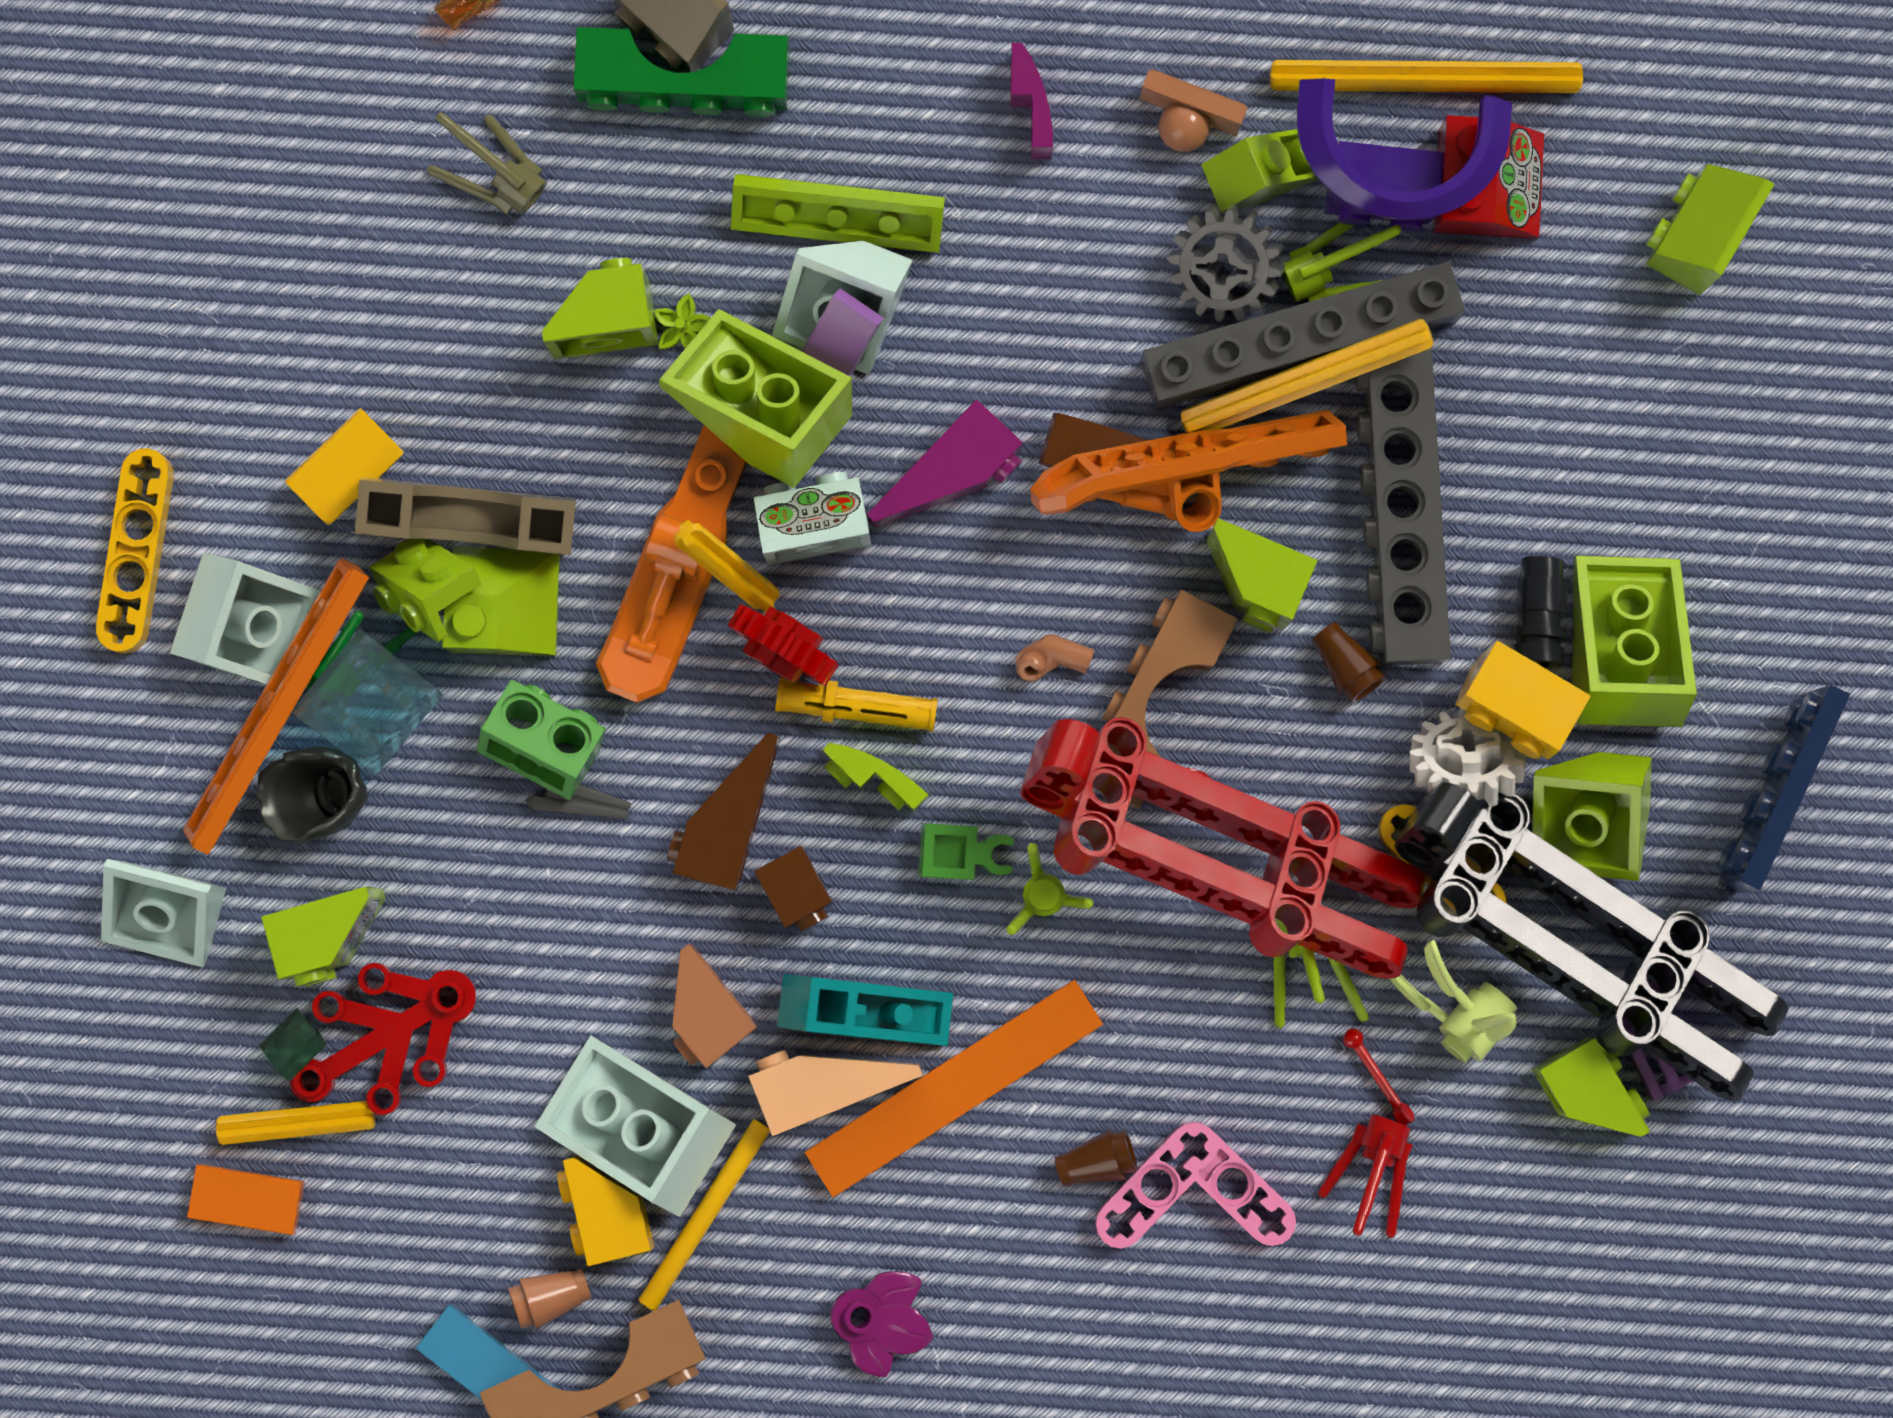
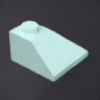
M866 241L799 248L793 262L772 336L804 349L832 296L841 288L884 318L855 369L869 375L900 301L913 260Z

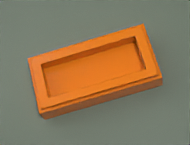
M196 1164L187 1218L294 1235L297 1230L305 1181L206 1164Z

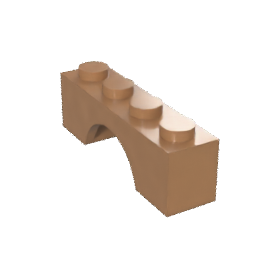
M1182 589L1175 601L1165 596L1151 623L1152 626L1160 629L1150 648L1142 643L1140 644L1126 671L1135 676L1126 695L1116 690L1102 719L1110 721L1113 718L1124 717L1133 720L1139 724L1145 733L1147 740L1146 751L1160 756L1150 742L1145 724L1146 706L1153 689L1162 680L1180 671L1192 669L1211 670L1238 618ZM1108 743L1110 750L1114 754L1121 756L1119 749L1115 745ZM1132 795L1129 807L1138 810L1144 800Z
M676 1300L629 1322V1345L624 1361L608 1380L594 1388L583 1391L557 1389L543 1382L529 1369L479 1394L490 1418H599L597 1411L617 1402L620 1411H623L649 1399L650 1396L646 1388L666 1379L669 1387L672 1388L699 1375L696 1364L704 1361L706 1358L680 1301Z

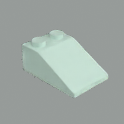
M590 1035L534 1127L650 1202L680 1217L736 1124Z

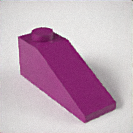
M976 399L868 512V522L877 528L985 489L994 479L1003 484L1023 462L1017 456L1022 451L1023 442Z

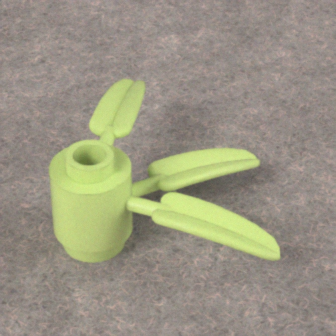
M1435 940L1430 941L1424 947L1425 959L1429 970L1443 992L1450 997H1455L1459 1002L1450 1015L1429 998L1424 997L1402 974L1397 978L1389 980L1421 1011H1429L1442 1022L1439 1029L1445 1038L1441 1041V1044L1449 1053L1463 1063H1466L1470 1057L1481 1062L1494 1045L1510 1035L1516 1027L1517 1019L1514 1013L1517 1007L1504 993L1487 982H1483L1477 990L1471 988L1465 994L1458 988L1448 973Z

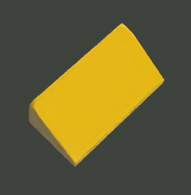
M359 408L284 482L326 525H330L358 499L359 480L361 477L379 478L403 455L404 451Z

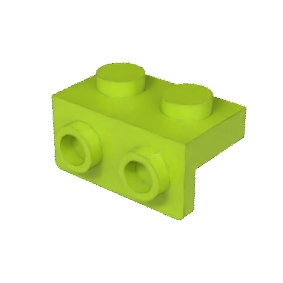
M406 539L399 543L393 552L369 566L377 584L373 588V594L380 607L388 615L395 613L404 619L414 632L422 631L437 642L447 637L438 612L481 585L475 567L430 539Z

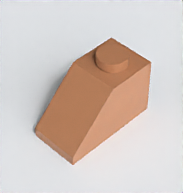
M688 944L680 950L672 1027L679 1036L672 1042L691 1066L700 1061L705 1068H708L759 1026L693 944Z

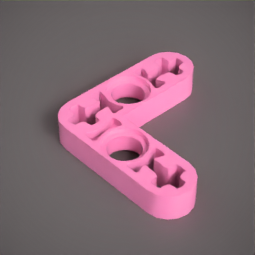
M1194 1121L1182 1123L1175 1128L1138 1167V1171L1133 1172L1104 1202L1096 1213L1095 1219L1096 1231L1104 1243L1120 1249L1130 1247L1152 1227L1195 1181L1254 1239L1264 1245L1275 1246L1284 1243L1290 1239L1296 1225L1295 1214L1290 1205L1213 1130L1202 1123ZM1202 1132L1206 1136L1202 1146L1207 1153L1201 1159L1191 1155L1183 1162L1181 1166L1189 1170L1190 1173L1181 1180L1176 1170L1165 1161L1160 1160V1157L1169 1150L1170 1155L1175 1159L1185 1147L1180 1141L1181 1137L1185 1133L1195 1137ZM1225 1169H1240L1247 1178V1188L1238 1198H1225L1218 1191L1217 1179ZM1150 1170H1164L1171 1178V1191L1163 1199L1152 1200L1142 1192V1178ZM1258 1187H1261L1266 1193L1265 1196L1257 1199L1263 1207L1271 1212L1279 1207L1284 1212L1279 1219L1284 1227L1278 1234L1272 1230H1268L1264 1234L1260 1233L1258 1228L1261 1226L1262 1220L1252 1209H1248L1245 1217H1242L1237 1212L1238 1208L1243 1207L1252 1200ZM1132 1189L1139 1202L1152 1209L1153 1212L1144 1219L1138 1210L1128 1222L1133 1229L1128 1236L1118 1232L1111 1237L1106 1232L1110 1227V1222L1106 1216L1112 1210L1120 1215L1130 1207L1132 1203L1124 1199L1123 1196Z

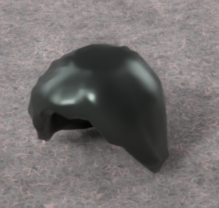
M315 746L283 753V758L271 762L258 775L256 796L262 808V821L267 828L274 832L278 839L288 842L307 843L311 840L328 837L350 826L368 799L367 786L361 778V771L357 761L337 748Z

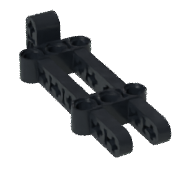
M1442 782L1435 786L1419 802L1394 847L1404 860L1432 878L1417 906V918L1424 930L1436 937H1447L1463 928L1598 1017L1597 1038L1601 1046L1608 1053L1615 1056H1628L1643 1047L1714 1095L1730 1101H1738L1742 1098L1754 1076L1750 1066L1671 1012L1686 988L1750 1031L1760 1035L1772 1036L1777 1033L1788 1012V1005L1777 994L1707 949L1710 940L1709 929L1705 921L1698 914L1691 911H1678L1664 920L1529 831L1527 829L1530 821L1529 809L1526 803L1516 794L1510 797L1499 792L1498 805L1491 806L1485 801L1480 806L1475 796L1466 789L1456 784ZM1490 814H1494L1503 820L1506 831L1498 829L1492 823ZM1465 855L1473 857L1479 863L1481 873L1474 872L1468 867ZM1503 869H1507L1635 954L1623 978H1618L1491 894L1490 891ZM1440 897L1446 898L1454 904L1457 916H1452L1443 909ZM1670 932L1675 933L1681 939L1683 950L1673 944ZM1646 974L1651 975L1657 980L1660 993L1655 992L1649 987ZM1622 1016L1633 1023L1636 1029V1037L1630 1035L1625 1030L1622 1024Z

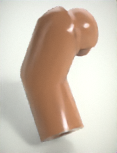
M1048 634L1022 648L1016 657V671L1020 678L1029 682L1038 681L1043 675L1060 665L1086 674L1095 649L1053 634Z

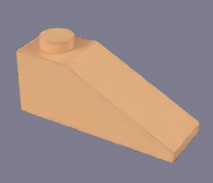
M785 1049L756 1061L759 1072L748 1077L772 1136H775L923 1076L919 1064L812 1055H798L789 1059Z

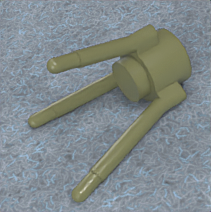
M440 112L436 115V120L497 172L491 185L498 189V191L495 193L434 165L428 166V174L493 204L506 215L512 209H515L521 215L526 213L537 201L547 185V181L540 177L543 170L528 159L492 115L488 114L484 117L485 123L518 165L512 160L506 163L501 161L446 114Z

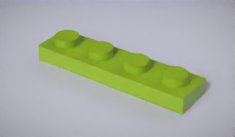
M735 174L732 189L730 230L845 243L866 241L881 247L939 253L945 197Z

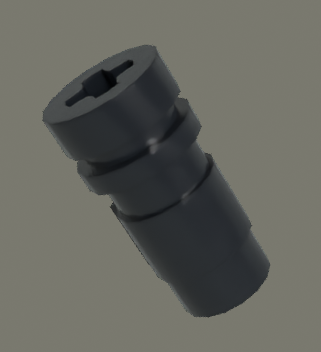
M1527 556L1521 559L1516 604L1518 621L1517 626L1513 627L1511 631V638L1516 640V643L1512 644L1510 648L1545 669L1560 668L1564 662V647L1559 646V643L1565 640V630L1560 628L1561 616H1567L1568 581L1563 580L1564 560L1549 556Z

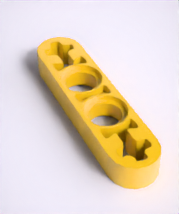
M141 448L131 452L124 459L121 467L96 620V635L100 643L107 649L120 654H129L139 650L146 643L149 635L174 480L173 467L170 461L158 451L150 448ZM147 460H152V466L160 470L159 479L153 478L149 480L146 493L151 498H157L156 506L141 500L129 501L132 492L142 497L143 480L135 476L136 468H145ZM136 511L148 512L153 520L151 533L141 540L131 539L125 530L127 518ZM127 563H138L145 573L144 582L139 589L133 592H125L117 583L118 571ZM115 596L129 602L141 601L139 610L128 606L127 623L135 626L134 635H125L121 644H118V636L110 633L111 623L118 624L121 622L124 609L122 606L113 605Z

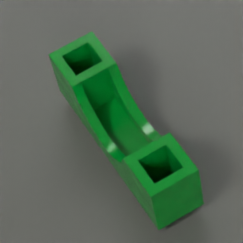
M577 27L574 92L579 102H586L587 108L599 111L618 109V104H639V110L650 113L669 112L670 106H691L693 113L701 115H719L723 113V108L744 109V114L748 116L772 117L775 115V110H787L790 62L788 36L735 33L727 50L713 64L695 72L677 73L661 69L648 61L635 45L630 29Z

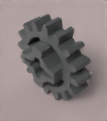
M1231 205L1224 217H1221L1216 206L1209 207L1205 212L1206 222L1197 215L1191 217L1186 223L1191 233L1180 230L1173 240L1183 249L1175 250L1168 256V262L1180 266V269L1170 277L1171 283H1184L1186 286L1179 299L1185 302L1194 297L1199 301L1195 312L1199 316L1208 307L1215 309L1216 322H1222L1228 310H1232L1237 321L1243 320L1247 315V305L1256 312L1261 311L1266 305L1262 294L1273 297L1280 287L1270 277H1279L1285 271V265L1273 261V258L1284 249L1283 245L1280 243L1269 244L1267 240L1274 227L1270 224L1259 230L1255 226L1258 215L1255 211H1252L1245 219L1238 218L1237 205ZM1218 231V236L1213 246L1202 245L1201 248L1196 247L1202 237ZM1242 237L1246 238L1253 245L1256 252L1249 248ZM1222 254L1228 255L1229 264L1236 266L1231 273L1225 272L1224 263L1217 261ZM1197 275L1203 278V280L1210 287V290L1206 286H1204V284L1200 281ZM1252 279L1257 280L1255 286L1249 291L1235 295L1239 282H1251Z

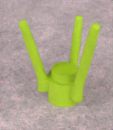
M1339 222L1306 246L1288 253L1290 259L1281 264L1285 265L1283 277L1294 301L1297 302L1307 298L1308 302L1383 281L1361 282L1325 288V284L1333 281L1330 267L1399 235L1402 231L1401 227L1394 225L1325 257L1322 252L1315 254L1355 226Z
M1030 843L1027 847V854L1032 878L1028 880L1023 889L1022 897L1025 907L1006 928V932L1009 935L1016 934L1034 914L1045 917L1053 915L1062 906L1079 909H1090L1093 906V901L1090 898L1065 894L1064 886L1058 878L1050 874H1044L1038 846L1035 843Z
M1276 919L1279 929L1288 934L1283 922ZM1297 944L1288 951L1290 959L1303 958L1314 1000L1316 1003L1321 1004L1324 1002L1325 996L1314 956L1316 952ZM1286 954L1274 958V1024L1277 1028H1282L1285 1025ZM1328 958L1359 1021L1366 1022L1369 1018L1345 965Z

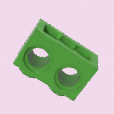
M511 679L480 730L476 752L571 801L601 750L606 728L599 725L597 720L589 713L579 709L570 710L551 700V697L541 688L534 685L524 686ZM520 718L528 721L532 726L526 729H519L512 726L508 721ZM570 743L579 751L570 754L564 753L555 745Z

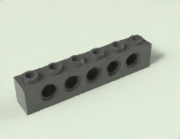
M1448 261L1143 350L1140 362L1156 411L1259 381L1417 319H1424L1430 330L1458 322L1465 313V309L1451 263Z
M1431 347L1428 350L1354 377L1355 390L1364 391L1365 412L1357 413L1359 444L1367 443L1368 464H1361L1360 487L1362 496H1370L1371 517H1364L1363 538L1365 549L1373 548L1375 568L1369 569L1366 572V589L1368 601H1377L1378 622H1370L1369 640L1371 653L1380 654L1382 666L1445 663L1451 659ZM1390 387L1401 390L1407 398L1406 410L1402 412L1388 410L1381 401L1382 390ZM1394 439L1404 442L1411 454L1409 463L1396 465L1390 462L1384 453L1385 442ZM1403 492L1412 499L1414 510L1410 517L1400 518L1390 512L1387 505V498L1390 493ZM1405 544L1415 551L1417 563L1413 570H1400L1392 563L1390 553L1394 545ZM1398 597H1410L1417 602L1420 608V616L1416 623L1406 624L1396 617L1394 602Z

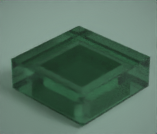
M296 1008L259 1047L277 1073L290 1081L326 1046L327 1042L310 1018Z

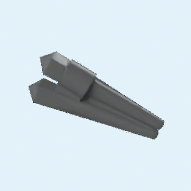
M534 782L536 786L543 787L538 783ZM581 784L571 801L549 789L546 795L535 793L525 800L532 810L623 819L629 817L628 810L631 808V802Z

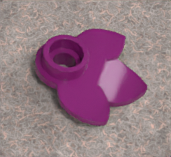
M903 1271L879 1273L868 1283L865 1289L852 1288L844 1291L835 1299L830 1311L831 1325L837 1335L848 1341L851 1360L863 1372L878 1377H887L892 1366L893 1353L903 1355L916 1353L932 1342L933 1334L928 1322L917 1310L910 1307L922 1284V1280L919 1277ZM857 1307H864L867 1314L865 1321L858 1326L852 1325L850 1320L852 1311Z

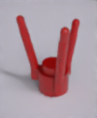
M1371 1114L1367 1127L1360 1124L1356 1125L1350 1143L1318 1190V1195L1321 1198H1326L1360 1148L1364 1146L1362 1157L1374 1163L1352 1232L1355 1236L1362 1235L1385 1166L1392 1168L1394 1163L1386 1225V1236L1394 1238L1400 1214L1406 1163L1413 1146L1407 1143L1411 1128L1375 1114Z

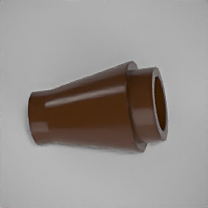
M1337 622L1325 627L1311 640L1318 649L1339 696L1346 695L1351 703L1366 697L1386 679L1380 671L1382 663L1343 631Z
M1110 1128L1067 1153L1055 1156L1056 1169L1063 1187L1074 1184L1127 1180V1174L1138 1171L1135 1152L1126 1130L1114 1133Z

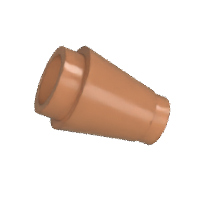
M582 1269L573 1272L566 1271L520 1278L519 1285L508 1288L521 1329L534 1325L535 1330L581 1305L582 1302L591 1300V1294Z

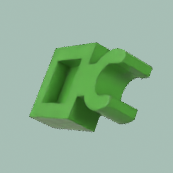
M922 823L918 876L974 880L975 865H981L985 871L991 874L1007 875L1012 872V866L997 865L992 859V851L1000 844L1013 845L1014 839L1007 835L993 834L986 837L982 842H977L978 827Z

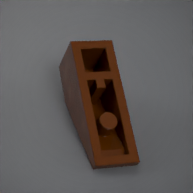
M767 733L687 821L685 831L675 830L667 861L675 863L673 874L738 892L781 738L778 735Z

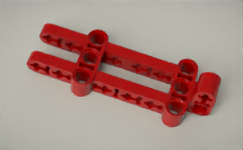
M1124 717L1111 719L1099 731L1077 720L1061 719L1054 722L1036 742L1020 794L1031 805L1062 818L1054 841L1053 852L1058 864L1067 872L1076 875L1087 874L1101 862L1126 871L1250 924L1249 937L1251 943L1258 952L1268 957L1283 956L1298 944L1374 977L1393 979L1402 974L1408 952L1406 943L1389 933L1321 905V900L1327 879L1387 905L1398 908H1414L1418 906L1422 897L1426 876L1413 865L1341 835L1338 815L1327 804L1311 801L1302 805L1293 814L1146 751L1147 740L1144 731L1139 724ZM1108 743L1115 745L1119 749L1121 756L1114 754L1108 747ZM1093 789L1102 792L1107 799V803L1100 801L1095 796ZM1132 795L1268 853L1269 857L1263 879L1124 821ZM1302 826L1306 827L1311 832L1313 839H1311L1305 834V832L1302 829ZM1078 835L1089 840L1093 851L1088 850L1080 843ZM1288 872H1291L1298 878L1301 886L1292 881ZM1275 918L1283 922L1288 934L1279 929Z

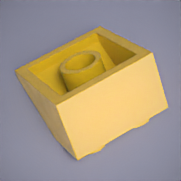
M1497 640L1473 663L1455 705L1466 711L1464 717L1473 725L1486 731H1493L1495 728L1512 738L1511 745L1520 753L1533 759H1539L1542 756L1548 760L1562 748L1591 695Z

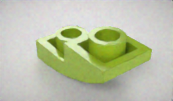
M831 742L822 749L824 754L830 758L823 767L845 789L854 782L862 790L877 775L883 782L876 789L898 811L906 804L915 812L929 798V795L909 777L888 763L866 752Z

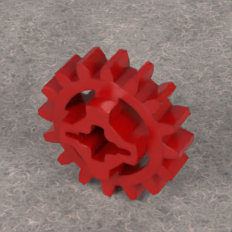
M740 604L727 624L731 630L748 640L742 650L744 654L794 684L798 682L801 675H804L826 686L839 665L830 656L818 650L824 639L822 636L788 614L780 612L771 606L762 615L748 606Z

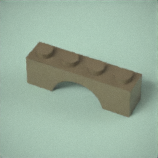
M361 477L359 480L355 534L405 539L462 541L496 545L516 550L571 555L576 500L575 498Z

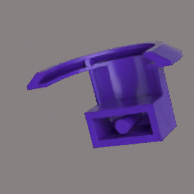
M1319 78L1299 81L1297 132L1300 146L1313 173L1327 188L1324 214L1338 215L1340 223L1360 226L1370 224V219L1391 221L1390 227L1399 225L1402 231L1421 230L1422 225H1428L1435 217L1451 212L1475 198L1492 181L1505 158L1510 137L1512 102L1493 96H1483V100L1479 101L1477 134L1470 157L1454 177L1441 184L1444 152L1345 141L1337 142L1333 127L1335 79Z

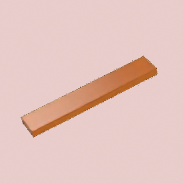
M344 558L338 560L192 812L183 831L193 848L207 855L210 854L360 595L369 577L356 564Z
M1074 979L804 1153L831 1196L835 1197L1104 1024Z

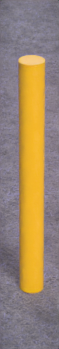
M755 1118L752 1120L640 1295L638 1301L653 1311L658 1309L769 1135V1127Z

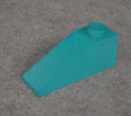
M783 974L777 1027L807 1032L948 1046L954 993Z

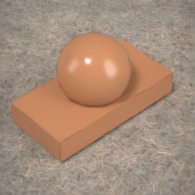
M1154 69L1148 71L1140 94V100L1164 109L1158 124L1160 137L1168 147L1179 152L1193 151L1202 146L1209 136L1210 127L1237 137L1247 111L1245 104Z

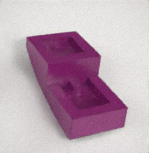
M1012 43L1010 107H1031V159H1052L1053 128L1043 82L1032 57L1023 43Z

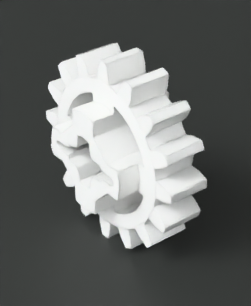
M1461 708L1458 718L1451 719L1448 714L1441 712L1439 713L1438 725L1424 721L1422 723L1421 735L1412 736L1409 770L1415 773V786L1417 788L1428 786L1429 793L1439 783L1448 782L1466 789L1477 800L1485 799L1491 806L1498 805L1499 792L1512 797L1515 794V783H1523L1527 756L1517 751L1511 745L1512 738L1495 728L1493 731H1486L1473 725L1464 717L1466 711Z

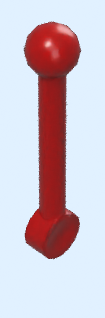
M1355 1028L1346 1030L1343 1035L1344 1045L1355 1050L1392 1106L1396 1121L1405 1126L1414 1122L1415 1116L1412 1109L1407 1104L1401 1102L1363 1045L1364 1036L1362 1032Z

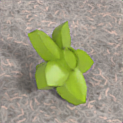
M687 293L679 300L676 312L667 308L654 310L657 320L665 327H668L660 338L659 349L673 348L680 341L683 347L686 348L695 338L696 333H699L711 317L705 314H696V304L690 293Z

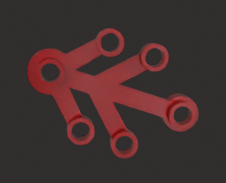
M381 963L365 965L358 975V984L365 993L380 995L389 991L420 1000L419 1003L402 1013L346 1000L343 995L336 991H323L319 993L312 1002V1012L319 1021L334 1023L341 1020L374 1028V1030L325 1060L307 1059L298 1063L290 1075L292 1092L296 1097L306 1102L323 1100L334 1090L336 1078L386 1048L378 1082L368 1091L367 1104L370 1110L378 1115L393 1113L401 1104L402 1097L399 1086L413 1031L431 1020L426 1053L414 1063L413 1076L420 1085L425 1087H432L442 1083L447 1075L445 1057L454 1023L464 1020L469 1016L476 1004L475 986L465 974L455 970H444L434 974L429 980L391 972L386 965ZM375 968L381 970L385 977L384 984L379 989L370 988L366 981L368 972ZM447 986L453 987L458 993V1000L452 1007L444 1006L439 999L441 990ZM329 996L335 998L339 1006L337 1013L333 1017H327L321 1011L322 1000ZM427 1060H432L439 1066V1075L433 1081L426 1080L421 1074V1067ZM308 1070L315 1071L320 1078L319 1086L314 1091H309L302 1085V1076ZM381 1088H386L393 1094V1103L387 1109L380 1108L375 1101V1095Z

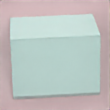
M107 859L103 866L101 941L204 968L226 887L125 861Z

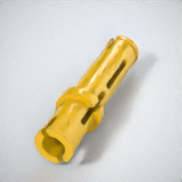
M780 678L775 712L781 713L783 711L823 717L822 722L833 723V719L836 718L933 732L938 698L929 699L838 687V681L829 680L827 685L824 686L822 684L799 681L794 684L789 680H785V678Z

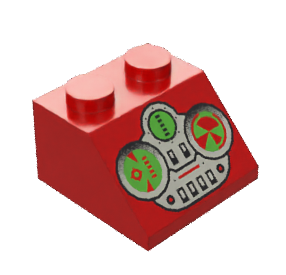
M1447 115L1438 129L1437 151L1444 152L1441 184L1454 177L1470 157L1476 140L1478 117ZM1511 122L1506 155L1492 181L1468 203L1451 212L1435 217L1433 233L1538 239L1540 235L1544 133Z

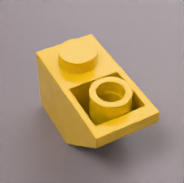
M579 1155L563 1160L565 1171L557 1172V1180L564 1204L573 1203L577 1223L571 1224L569 1228L576 1256L585 1255L587 1266H592L648 1252L655 1247L644 1198Z

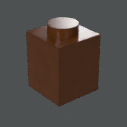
M803 846L793 849L754 871L785 928L796 924L800 932L828 918L824 908L834 902Z

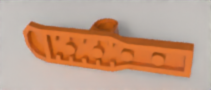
M1322 410L1229 429L1199 430L1075 454L1050 467L1040 475L1030 488L1031 503L1040 513L1050 515L1069 512L1085 502H1092L1099 498L1119 502L1121 506L1164 514L1168 519L1176 520L1188 531L1202 532L1210 529L1221 515L1222 502L1219 472L1243 465L1270 467L1278 464L1279 458L1294 455L1307 458L1324 456L1329 453L1330 448L1347 445L1346 425L1328 410ZM1198 493V499L1195 504L1190 508L1182 509L1185 500L1190 495Z
M705 425L702 427L676 494L657 513L610 633L596 662L606 690L635 703H640L666 692L713 578L712 574L676 546L674 535L680 531V524L682 522L690 520L693 524L700 523L726 545L727 513L747 465V462Z

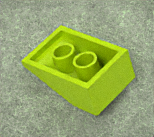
M720 309L716 311L659 379V386L748 464L793 488L797 486L852 417V377Z
M1575 556L1573 561L1572 683L1575 687L1591 695L1577 720V724L1653 727L1683 726L1696 698L1697 691L1680 559Z

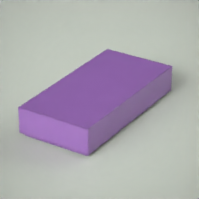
M840 288L832 296L802 352L851 377L884 318Z

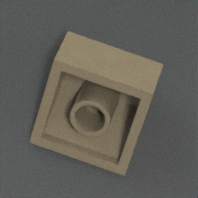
M614 0L618 8L614 13L615 17L627 29H630V32L637 36L641 31L646 33L656 43L652 48L654 53L674 71L680 65L687 72L697 71L735 31L729 4L725 0Z

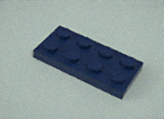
M1828 685L1805 693L1803 698L1797 696L1793 700L1784 719V725L1790 727L1781 746L1775 744L1771 748L1764 761L1761 772L1768 776L1759 794L1753 792L1749 796L1740 814L1739 820L1746 823L1737 842L1729 841L1720 857L1717 869L1723 871V874L1718 882L1719 885L1736 893L1761 891L1849 699L1850 693L1833 685Z

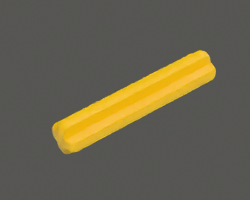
M687 520L680 524V531L674 535V542L678 548L755 610L761 609L766 613L769 606L774 608V602L780 598V592L774 584L700 523L693 524L690 520Z
M367 1101L223 1115L216 1119V1136L219 1144L226 1145L370 1130L375 1127L376 1113L370 1110Z

